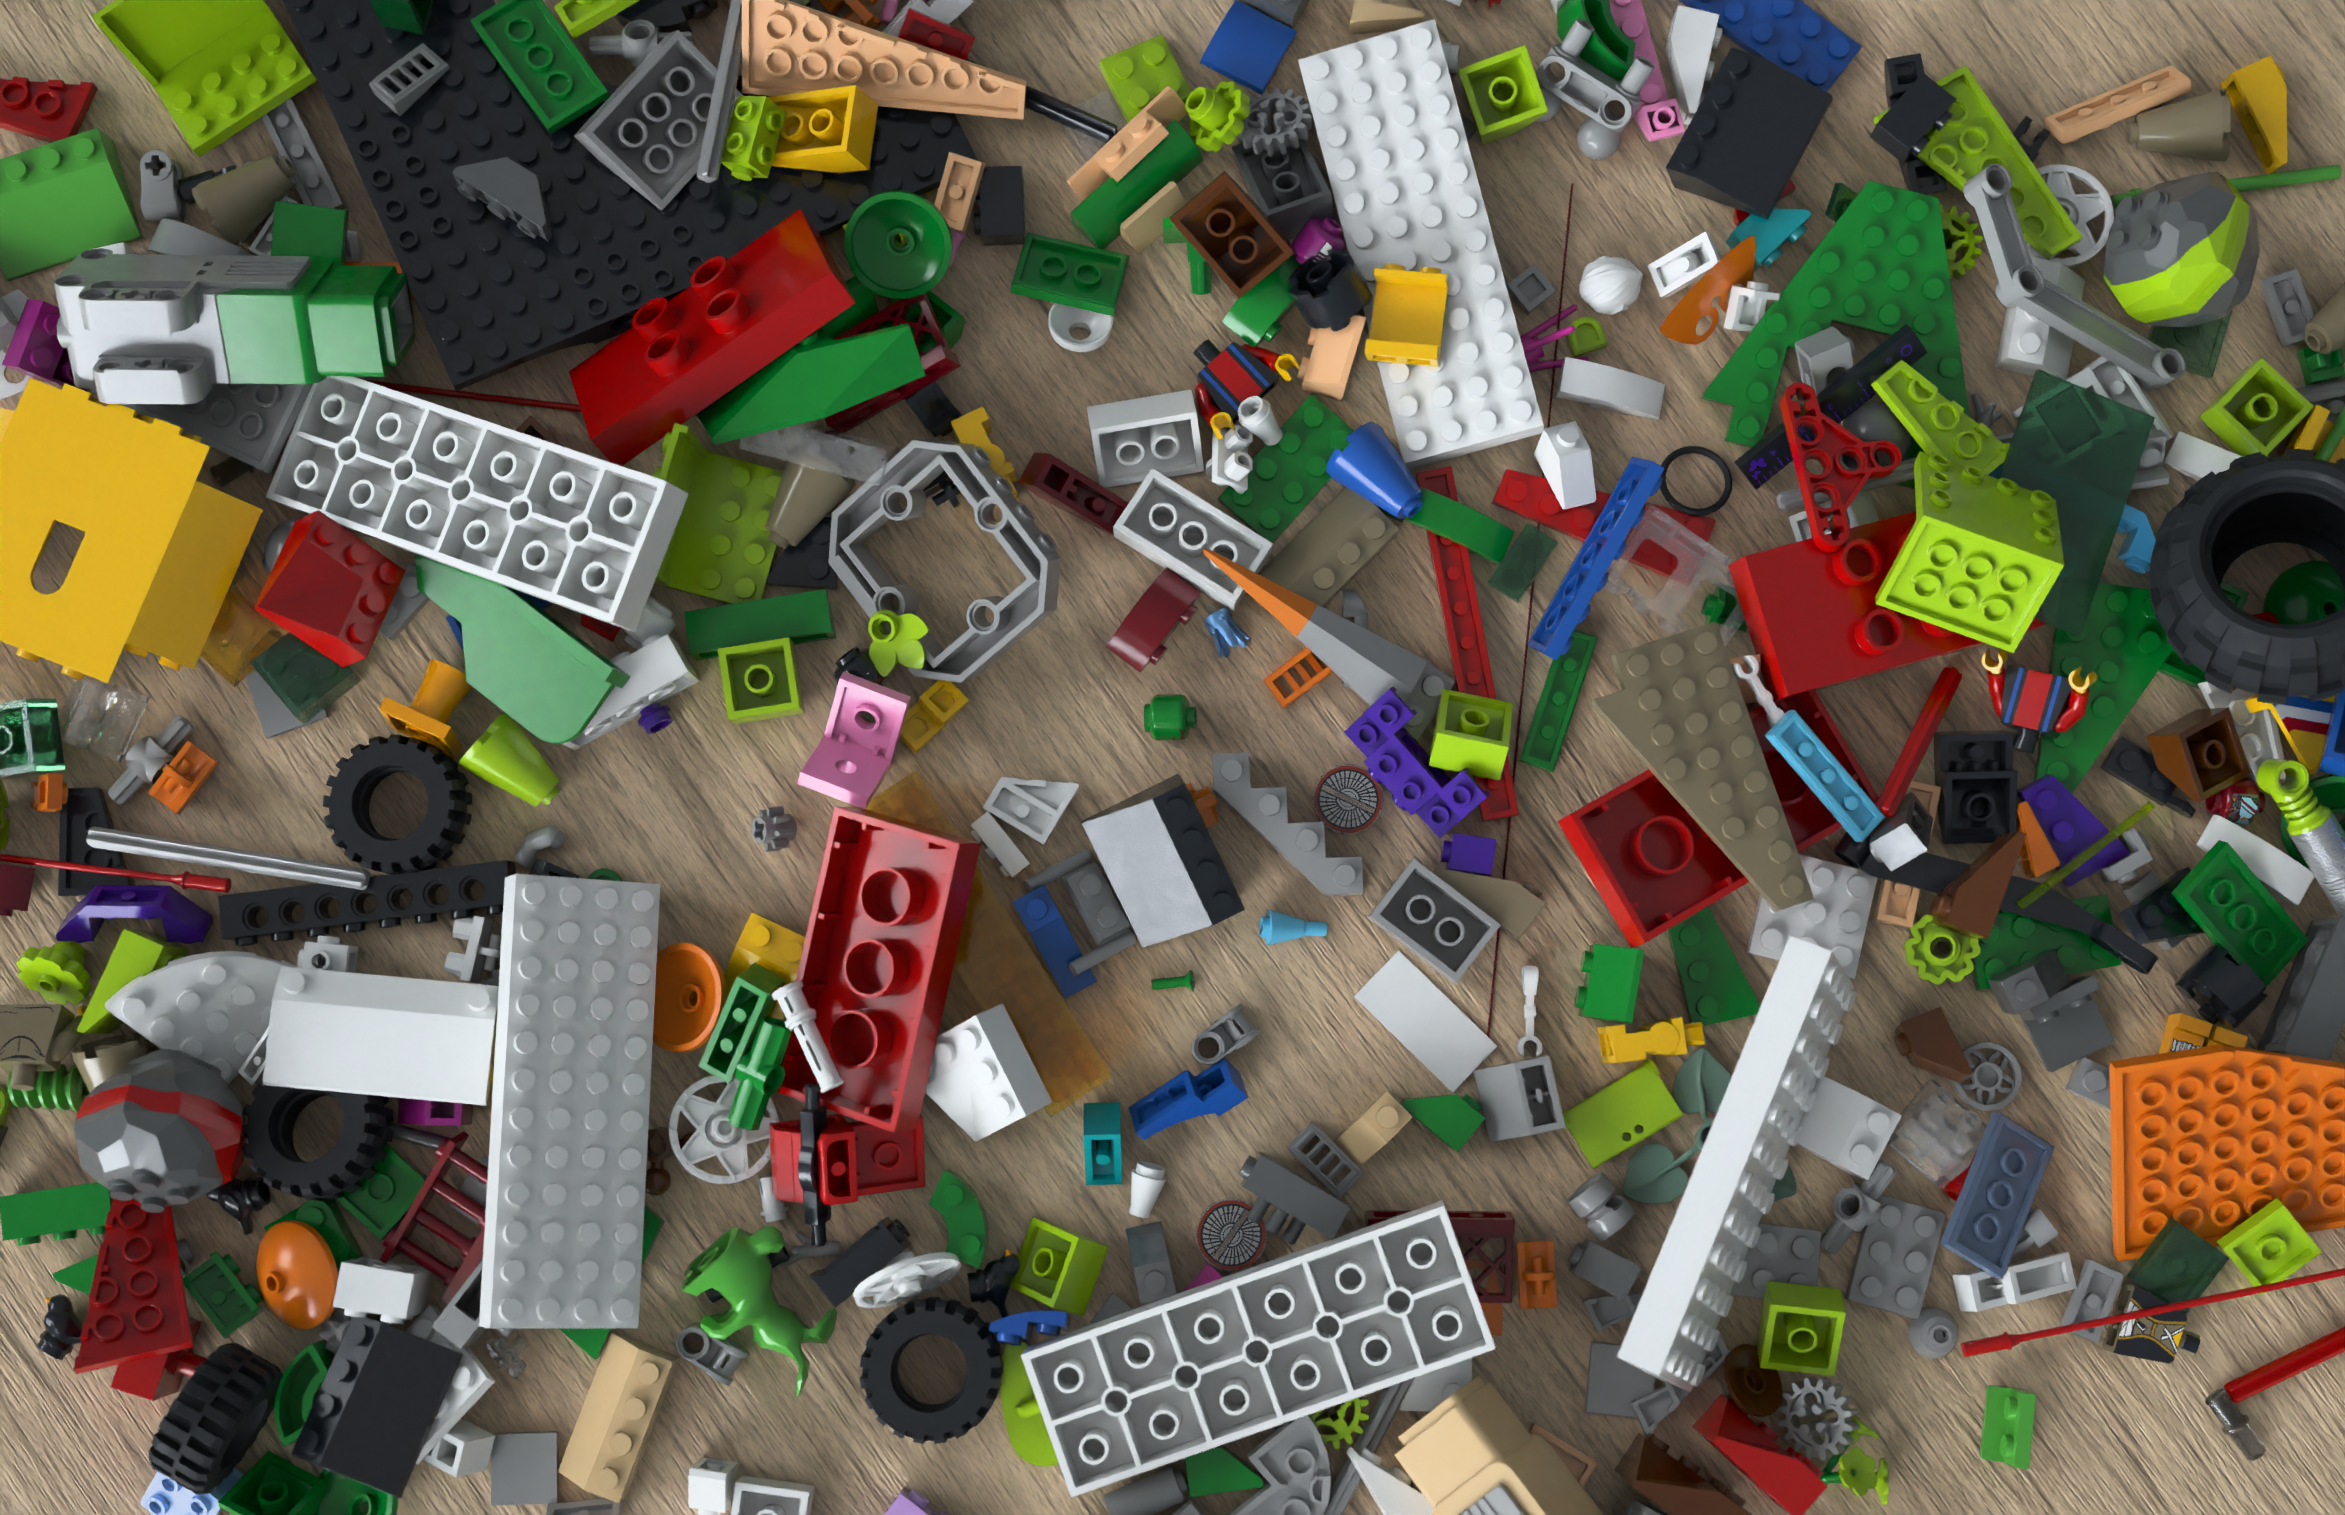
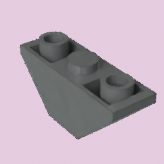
M508 157L459 166L454 169L452 173L459 185L457 189L465 197L474 202L477 199L488 204L487 208L493 214L503 220L509 217L516 221L518 228L532 238L538 235L547 241L551 239L552 231L544 191L536 174Z

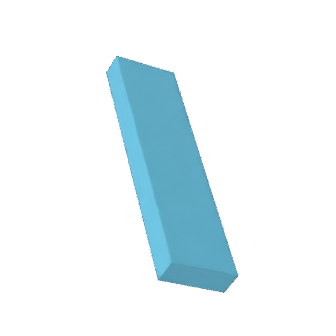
M1789 710L1765 734V737L1855 842H1862L1885 818V815L1795 710Z

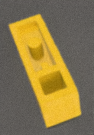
M2269 55L2234 71L2220 84L2222 89L2227 90L2226 95L2229 96L2230 104L2266 174L2275 173L2288 163L2287 85L2284 81L2283 70L2278 64H2275L2272 56Z

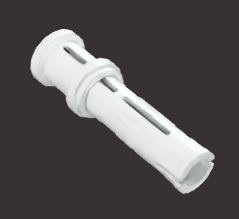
M799 980L783 986L773 992L771 996L773 1000H778L787 1019L784 1024L790 1031L794 1030L823 1093L840 1086L844 1081L841 1079L828 1048L814 1022L817 1018L816 1010L810 1008L802 991L804 985Z

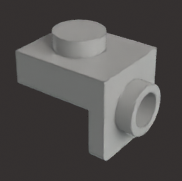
M2135 828L2127 829L2117 834L2122 844L2131 853L2098 871L2104 882L2117 880L2119 884L2125 883L2139 875L2137 868L2153 860L2149 853L2151 847L2148 840L2141 832H2137Z

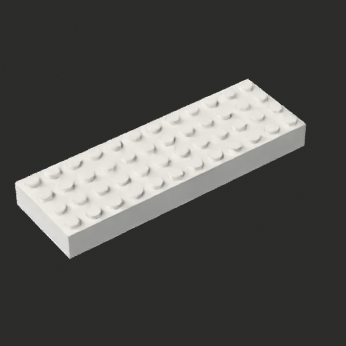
M1435 19L1299 59L1301 74L1347 249L1372 293V301L1363 307L1369 332L1371 330L1376 288L1375 268L1384 269L1385 264H1398L1405 266V271L1420 272L1421 267H1433L1440 269L1441 274H1447L1449 285L1439 367L1377 362L1404 463L1411 470L1541 434L1544 430L1541 413Z
M327 376L323 381L313 384L297 417L266 498L308 515L319 510L346 529L635 632L689 493L667 481L353 376Z
M514 874L505 878L480 1327L639 1328L660 884Z
M1789 936L1617 1356L1645 1373L1688 1392H1691L1693 1385L1697 1387L1703 1378L1705 1366L1702 1365L1706 1352H1711L1717 1343L1719 1331L1716 1328L1721 1316L1726 1317L1730 1311L1733 1302V1296H1730L1734 1283H1739L1742 1280L1747 1268V1262L1744 1261L1749 1247L1753 1249L1758 1242L1761 1228L1757 1227L1762 1214H1768L1773 1205L1775 1194L1771 1192L1777 1179L1781 1180L1786 1173L1788 1159H1785L1789 1147L1790 1145L1795 1146L1800 1138L1802 1126L1799 1123L1804 1111L1808 1113L1813 1106L1816 1096L1813 1088L1817 1078L1822 1079L1828 1069L1829 1058L1826 1056L1831 1044L1836 1045L1843 1030V1025L1840 1024L1844 1012H1849L1852 1009L1856 999V991H1853L1854 985L1831 950Z
M1442 1200L1028 1346L1022 1352L1021 1357L1070 1496L1074 1497L1495 1350L1496 1347Z

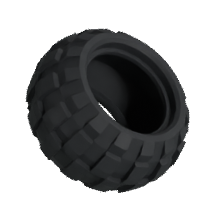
M2287 449L2285 456L2266 458L2265 454L2257 452L2237 458L2230 463L2228 470L2218 472L2216 475L2211 471L2185 491L2181 502L2171 509L2164 518L2156 536L2150 561V599L2154 615L2165 630L2168 643L2188 666L2193 663L2204 671L2205 679L2217 688L2230 694L2236 688L2258 694L2257 702L2284 704L2287 697L2306 696L2310 698V702L2343 692L2345 686V459L2343 458L2337 460L2336 463L2313 458L2314 451L2305 449ZM2270 543H2292L2314 550L2331 563L2342 582L2344 603L2342 609L2318 621L2295 625L2277 624L2258 619L2241 610L2225 595L2221 589L2224 575L2232 563L2247 551Z

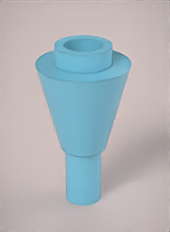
M1270 909L1267 910L1266 916L1260 917L1259 935L1260 938H1265L1267 945L1298 939L1303 936H1326L1327 934L1326 922L1304 921L1303 919Z

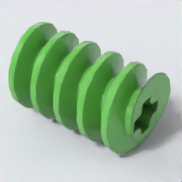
M60 1064L59 1068L54 1071V1074L53 1071H36L34 1089L29 1091L12 1089L10 1087L12 1072L9 1074L8 1094L16 1107H26L28 1105L30 1108H40L43 1106L45 1109H55L57 1107L59 1110H69L72 1108L74 1111H79L85 1098L90 1094L76 1065L70 1068L69 1074L65 1064Z

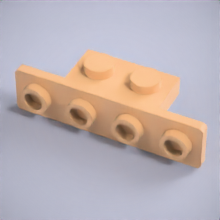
M1167 86L1067 180V184L1082 202L1108 178L1111 177L1116 182L1122 179L1169 134L1165 128L1173 120L1179 122L1188 113L1184 102L1174 89Z

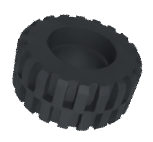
M390 735L389 738L374 737L369 739V745L358 744L350 749L353 756L349 759L342 757L335 765L340 769L336 777L330 775L326 785L332 787L331 795L323 796V807L329 808L330 815L325 816L324 820L326 828L333 829L335 833L331 836L335 845L344 848V855L352 861L361 863L363 867L389 874L414 872L421 869L430 870L437 866L436 861L439 859L447 860L453 854L451 847L455 843L461 845L466 836L461 833L464 824L470 825L472 817L471 814L467 813V805L473 804L472 794L466 792L465 786L469 783L465 774L458 771L459 765L452 757L444 754L443 750L403 735ZM396 772H408L417 776L424 783L428 795V808L423 822L413 833L402 839H390L379 834L375 830L369 814V804L373 791L384 778Z
M257 1084L251 1093L256 1096L252 1105L246 1104L243 1115L248 1116L247 1124H243V1132L248 1143L243 1144V1151L245 1157L254 1160L250 1164L254 1173L264 1177V1182L272 1188L308 1200L321 1201L323 1198L334 1200L342 1198L343 1191L353 1193L362 1187L360 1180L363 1178L371 1180L378 1172L374 1168L378 1160L385 1162L389 1152L384 1151V1146L386 1142H392L394 1131L388 1129V1123L394 1121L393 1111L384 1106L389 1101L387 1096L268 1085L261 1086ZM327 1095L334 1096L342 1107L344 1117L340 1138L335 1146L323 1157L310 1162L303 1161L297 1155L293 1144V1129L297 1117L315 1099Z
M928 1297L927 1299L919 1300L918 1298L896 1308L877 1325L876 1329L869 1336L865 1344V1352L861 1357L860 1367H862V1376L860 1377L861 1389H865L867 1395L865 1401L869 1410L874 1409L878 1415L876 1419L883 1427L887 1424L894 1430L893 1434L902 1439L904 1436L913 1438L915 1443L924 1444L926 1441H934L935 1444L944 1443L950 1438H959L967 1434L968 1430L974 1426L976 1427L984 1419L1001 1387L1003 1361L1001 1360L1002 1350L1000 1343L995 1339L993 1333L989 1331L990 1324L988 1321L984 1322L978 1316L979 1312L972 1307L967 1308L961 1305L960 1301L954 1299L944 1300L940 1299V1297ZM924 1335L944 1336L953 1341L964 1355L967 1366L964 1385L956 1396L944 1403H921L913 1399L900 1383L898 1376L900 1355L904 1348L918 1337Z
M225 1343V1345L219 1346L216 1352H212L206 1358V1361L200 1364L194 1371L193 1376L190 1380H187L182 1387V1391L170 1405L168 1413L163 1417L159 1425L160 1428L152 1440L153 1445L148 1453L152 1469L195 1494H209L214 1488L220 1486L222 1481L233 1472L234 1467L243 1459L249 1447L253 1445L257 1435L265 1426L267 1418L273 1411L277 1389L283 1376L280 1368L238 1343Z

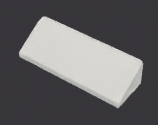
M2102 356L2083 367V370L2087 367L2091 369L2127 427L2122 430L2126 435L2161 429L2166 435V441L2175 436L2135 375Z

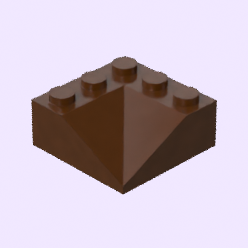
M1638 1433L1614 1469L1633 1488L1672 1515H1752L1743 1508L1746 1503L1743 1498L1715 1477H1712L1709 1482L1697 1474L1701 1468L1682 1455L1679 1460H1676L1666 1453L1670 1446L1653 1434L1646 1439Z

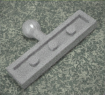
M291 97L262 116L261 118L279 153L277 156L279 158L285 156L297 171V174L294 175L296 180L295 187L303 204L336 209L347 208L294 98Z

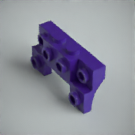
M1393 686L1371 705L1344 733L1367 757L1364 763L1369 767V774L1376 782L1384 784L1388 788L1396 805L1402 810L1408 811L1411 815L1416 812L1440 839L1484 801L1490 793L1488 791L1484 792L1468 774L1469 770L1467 767L1451 780L1442 769L1429 766L1430 756L1403 727L1417 712L1414 709L1411 710L1395 693L1397 689Z

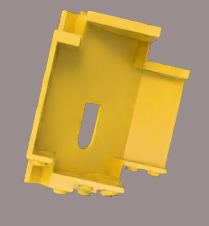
M29 378L15 411L0 408V641L17 647L16 655L37 663L39 658L42 657L63 666L61 673L82 681L84 676L88 675L108 683L123 648L143 658H146L148 652L161 656L159 664L180 671L182 665L195 669L263 509L197 481V477L210 450V446L200 443L201 437L182 432L183 428L144 414L141 416L137 414L138 411L121 404L100 402L98 397L97 399L92 397L93 394L64 383L61 390ZM56 521L86 532L61 588L51 594H42L37 591L33 583V574Z

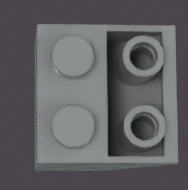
M1544 1055L1473 1071L1480 1103L1483 1107L1482 1112L1485 1117L1484 1121L1489 1142L1566 1128L1550 1056Z

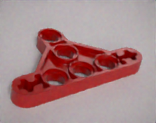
M1797 382L1791 384L1781 396L1780 408L1812 539L1820 550L1834 552L1839 550L1849 538L1850 528L1846 510L1868 479L1889 476L1900 465L1902 460L1901 452L1890 441H1862L1820 412L1814 389L1805 383ZM1794 395H1797L1798 400L1805 401L1801 409L1797 401L1791 400ZM1807 426L1811 428L1815 434V440H1803L1798 434V427ZM1883 451L1887 453L1891 458V466L1879 465L1874 458L1875 452ZM1843 455L1853 457L1857 462V470L1845 469L1840 462V457ZM1815 459L1822 464L1823 473L1819 475L1811 473L1806 467V460ZM1818 492L1827 494L1831 499V507L1822 508L1818 506L1814 500V494ZM1834 515V516L1830 519V521L1828 522V518H1827V517H1830V516ZM1828 527L1831 533L1838 534L1835 540L1832 539L1831 535H1825L1824 531Z

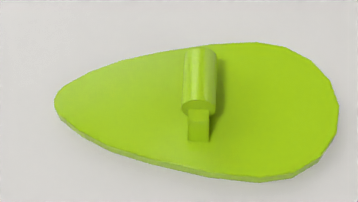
M1024 1341L1021 1342V1346L1006 1344L1001 1359L1003 1361V1374L1000 1390L1004 1420L1010 1442L1018 1456L1029 1464L1041 1467L1058 1465L1059 1462L1021 1357L1022 1352L1030 1345Z

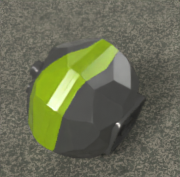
M2218 172L2187 176L2156 184L2132 198H2124L2118 204L2115 212L2116 217L2108 235L2104 281L2129 316L2152 326H2195L2227 316L2235 305L2240 304L2247 297L2251 289L2260 253L2257 219L2253 208L2226 177Z

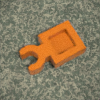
M42 774L38 776V782L33 781L31 783V789H34V800L30 802V808L37 809V812L62 810V804H65L68 798L67 783L63 782V774Z

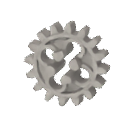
M1276 88L1274 93L1270 95L1265 90L1261 95L1262 97L1258 99L1250 96V113L1242 120L1244 128L1238 135L1239 140H1243L1245 149L1253 146L1254 153L1257 155L1262 150H1267L1268 156H1272L1274 150H1280L1284 155L1287 153L1286 147L1292 146L1297 149L1299 148L1298 139H1308L1307 130L1313 127L1310 106L1305 104L1302 95L1294 98L1293 90L1287 91L1284 95L1281 94L1280 88ZM1274 110H1277V113L1274 114L1276 132L1274 134H1271L1270 131H1273L1274 129L1272 112Z
M1814 1376L1805 1378L1804 1382H1794L1792 1384L1794 1391L1784 1392L1782 1395L1788 1404L1778 1408L1780 1412L1786 1415V1419L1778 1422L1779 1426L1788 1427L1789 1430L1784 1439L1796 1440L1794 1446L1796 1452L1807 1448V1458L1810 1459L1818 1457V1455H1820L1821 1459H1827L1832 1457L1833 1454L1838 1455L1845 1452L1844 1445L1852 1444L1855 1441L1849 1434V1431L1859 1429V1425L1852 1422L1851 1416L1859 1414L1858 1409H1850L1848 1406L1853 1396L1843 1397L1840 1394L1843 1385L1839 1383L1830 1387V1378L1828 1377L1820 1378L1817 1381ZM1812 1393L1816 1395L1817 1402H1812ZM1831 1411L1838 1413V1418L1826 1421L1819 1420L1803 1425L1799 1422V1417L1812 1414L1820 1415ZM1819 1433L1825 1434V1442L1820 1439Z

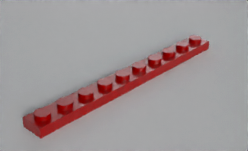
M1452 466L1416 473V480L1420 487L1458 502ZM1426 530L1457 692L1497 700L1468 548ZM1507 755L1500 780L1480 778L1473 775L1474 781L1483 791L1490 793L1479 804L1482 822L1519 815Z

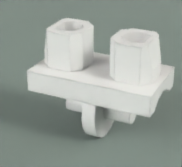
M1236 424L1234 425L1235 431H1232V429L1229 431L1225 429L1220 430L1223 436L1222 439H1217L1214 431L1212 432V459L1206 464V475L1216 485H1229L1237 493L1243 494L1248 489V473L1253 468V460L1248 455V446L1253 442V433Z
M474 916L473 919H455L452 931L453 937L468 940L465 954L449 951L444 970L460 976V980L476 983L481 981L483 968L489 971L495 970L497 958H500L501 950H499L501 936L491 934L494 919Z

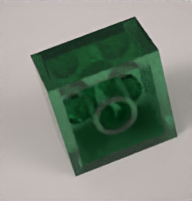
M290 632L250 662L291 713L304 725L361 681V678L350 665L344 668Z
M22 699L0 703V779H11L65 770L57 700Z

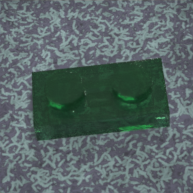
M1527 523L1489 579L1488 585L1516 603H1519L1558 543Z

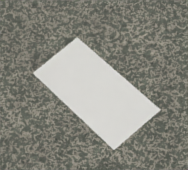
M1399 950L1354 996L1452 1093L1497 1047L1484 1032Z

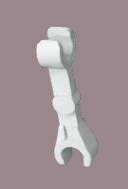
M1745 655L1743 660L1748 665L1747 673L1742 671L1738 663L1732 664L1734 674L1737 679L1747 681L1755 694L1756 701L1767 712L1766 717L1771 729L1785 713L1780 708H1777L1773 702L1772 694L1764 688L1757 677L1759 664L1756 658L1752 655Z
M1523 966L1521 969V982L1525 995L1523 1009L1525 1036L1521 1037L1517 1043V1050L1521 1056H1524L1523 1047L1525 1042L1530 1040L1536 1044L1535 1056H1539L1542 1052V1043L1534 1036V1018H1536L1534 995H1536L1539 971L1536 966Z

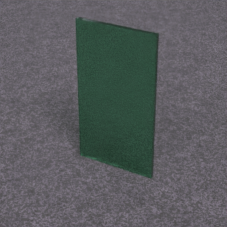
M2039 369L2035 371L1998 479L2007 478L2014 481L2019 487L2030 491L2040 490L2046 492L2056 500L2064 567L2034 619L2078 637L2082 634L2155 417Z

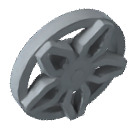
M1990 1042L1976 1043L1965 1048L1963 1053L1973 1074L1970 1076L1972 1083L1969 1085H1963L1952 1080L1953 1088L1960 1099L1975 1109L1986 1111L2001 1109L2012 1102L2020 1090L2022 1081L2021 1068L2015 1056L2005 1047ZM1990 1048L1996 1050V1052L1990 1055L1986 1062L1985 1056L1978 1049ZM1971 1053L1978 1058L1979 1063L1977 1065L1973 1064L1970 1056ZM2003 1054L1999 1066L1993 1063L1996 1058ZM2008 1061L2013 1069L2014 1080L2007 1074H2002ZM2002 1080L2007 1082L2012 1088L2000 1087ZM1977 1088L1974 1093L1976 1102L1969 1098L1964 1090ZM1994 1090L2008 1093L2004 1099L1992 1104L1995 1097ZM1982 1091H1987L1988 1093L1985 1104L1982 1101Z

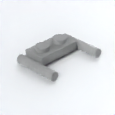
M1086 849L1023 881L1026 890L1030 893L1043 885L1061 878L1094 941L1098 945V948L1069 963V968L1073 975L1076 976L1137 943L1135 935L1128 928L1131 925L1098 865L1092 863L1091 855Z

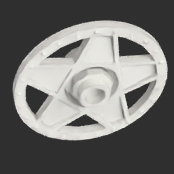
M2059 164L2038 168L2037 170L2041 176L2047 175L2046 184L2083 238L2079 243L2068 248L2078 255L2077 257L2047 259L2027 243L2029 254L2031 257L2063 263L2067 267L2080 265L2093 258L2108 241L2109 230L2114 222L2113 205L2109 194L2094 176L2080 168ZM2069 175L2085 182L2095 193L2075 194ZM2104 212L2103 231L2098 242L2095 243L2086 223Z
M712 1075L692 1084L677 1100L670 1116L669 1140L672 1151L679 1163L696 1178L714 1184L737 1183L756 1174L770 1160L771 1148L769 1141L763 1156L748 1169L747 1144L770 1138L769 1123L779 1122L778 1114L771 1098H769L766 1110L770 1118L763 1116L759 1130L750 1131L729 1123L728 1116L740 1083L737 1078L730 1084H727L716 1103L692 1095L707 1085L725 1082ZM680 1111L696 1129L682 1149L680 1148L677 1135ZM716 1155L729 1176L706 1173L696 1168L694 1164Z
M913 1252L900 1253L886 1265V1268L860 1283L854 1290L853 1297L855 1303L864 1308L896 1305L920 1297L953 1278L961 1268L959 1258L956 1254L948 1252L930 1253L917 1257L914 1256Z

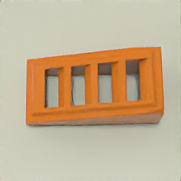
M1305 647L1263 679V681L1282 707L1286 708L1333 673V671L1329 667L1324 669L1312 651ZM1304 658L1307 659L1317 673L1313 678L1300 662ZM1293 666L1306 682L1303 686H1300L1290 673L1289 669ZM1281 675L1294 690L1291 695L1286 692L1277 680Z
M2026 801L2017 803V831L2026 833L2019 854L2026 879H2032L2060 866V861L2029 803Z

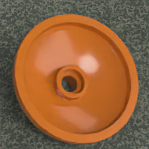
M676 943L664 948L657 954L653 1042L671 1052L693 1051L704 1045L713 1033L726 1002V983L718 961L707 949L691 943Z
M287 1220L272 1226L264 1234L256 1255V1279L261 1296L269 1310L289 1327L308 1330L320 1326L328 1320L335 1309L333 1302L338 1282V1271L333 1254L323 1237L313 1227L304 1222Z

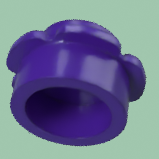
M658 702L646 706L640 711L641 717L638 720V725L644 727L647 734H653L666 728L672 722L668 712L670 707L668 705L661 707Z

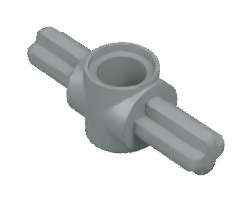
M634 20L622 29V35L591 36L589 38V49L593 56L624 55L625 61H629L634 67H638L666 35L671 32L660 33L659 27H655L652 22L648 20ZM681 32L695 46L693 33Z
M179 715L170 722L157 738L146 736L137 741L129 749L125 757L127 760L125 764L128 769L108 790L109 796L115 802L124 805L145 782L155 784L163 773L162 769L165 765L170 764L174 759L175 754L173 752L193 731V725Z
M1879 1160L1869 1180H1864L1861 1184L1855 1182L1851 1188H1845L1838 1192L1834 1199L1833 1211L1836 1218L1821 1237L1820 1246L1831 1254H1837L1854 1230L1861 1232L1865 1226H1871L1879 1220L1882 1212V1201L1879 1197L1896 1175V1170L1891 1164L1884 1160ZM1860 1202L1859 1210L1856 1213V1205Z

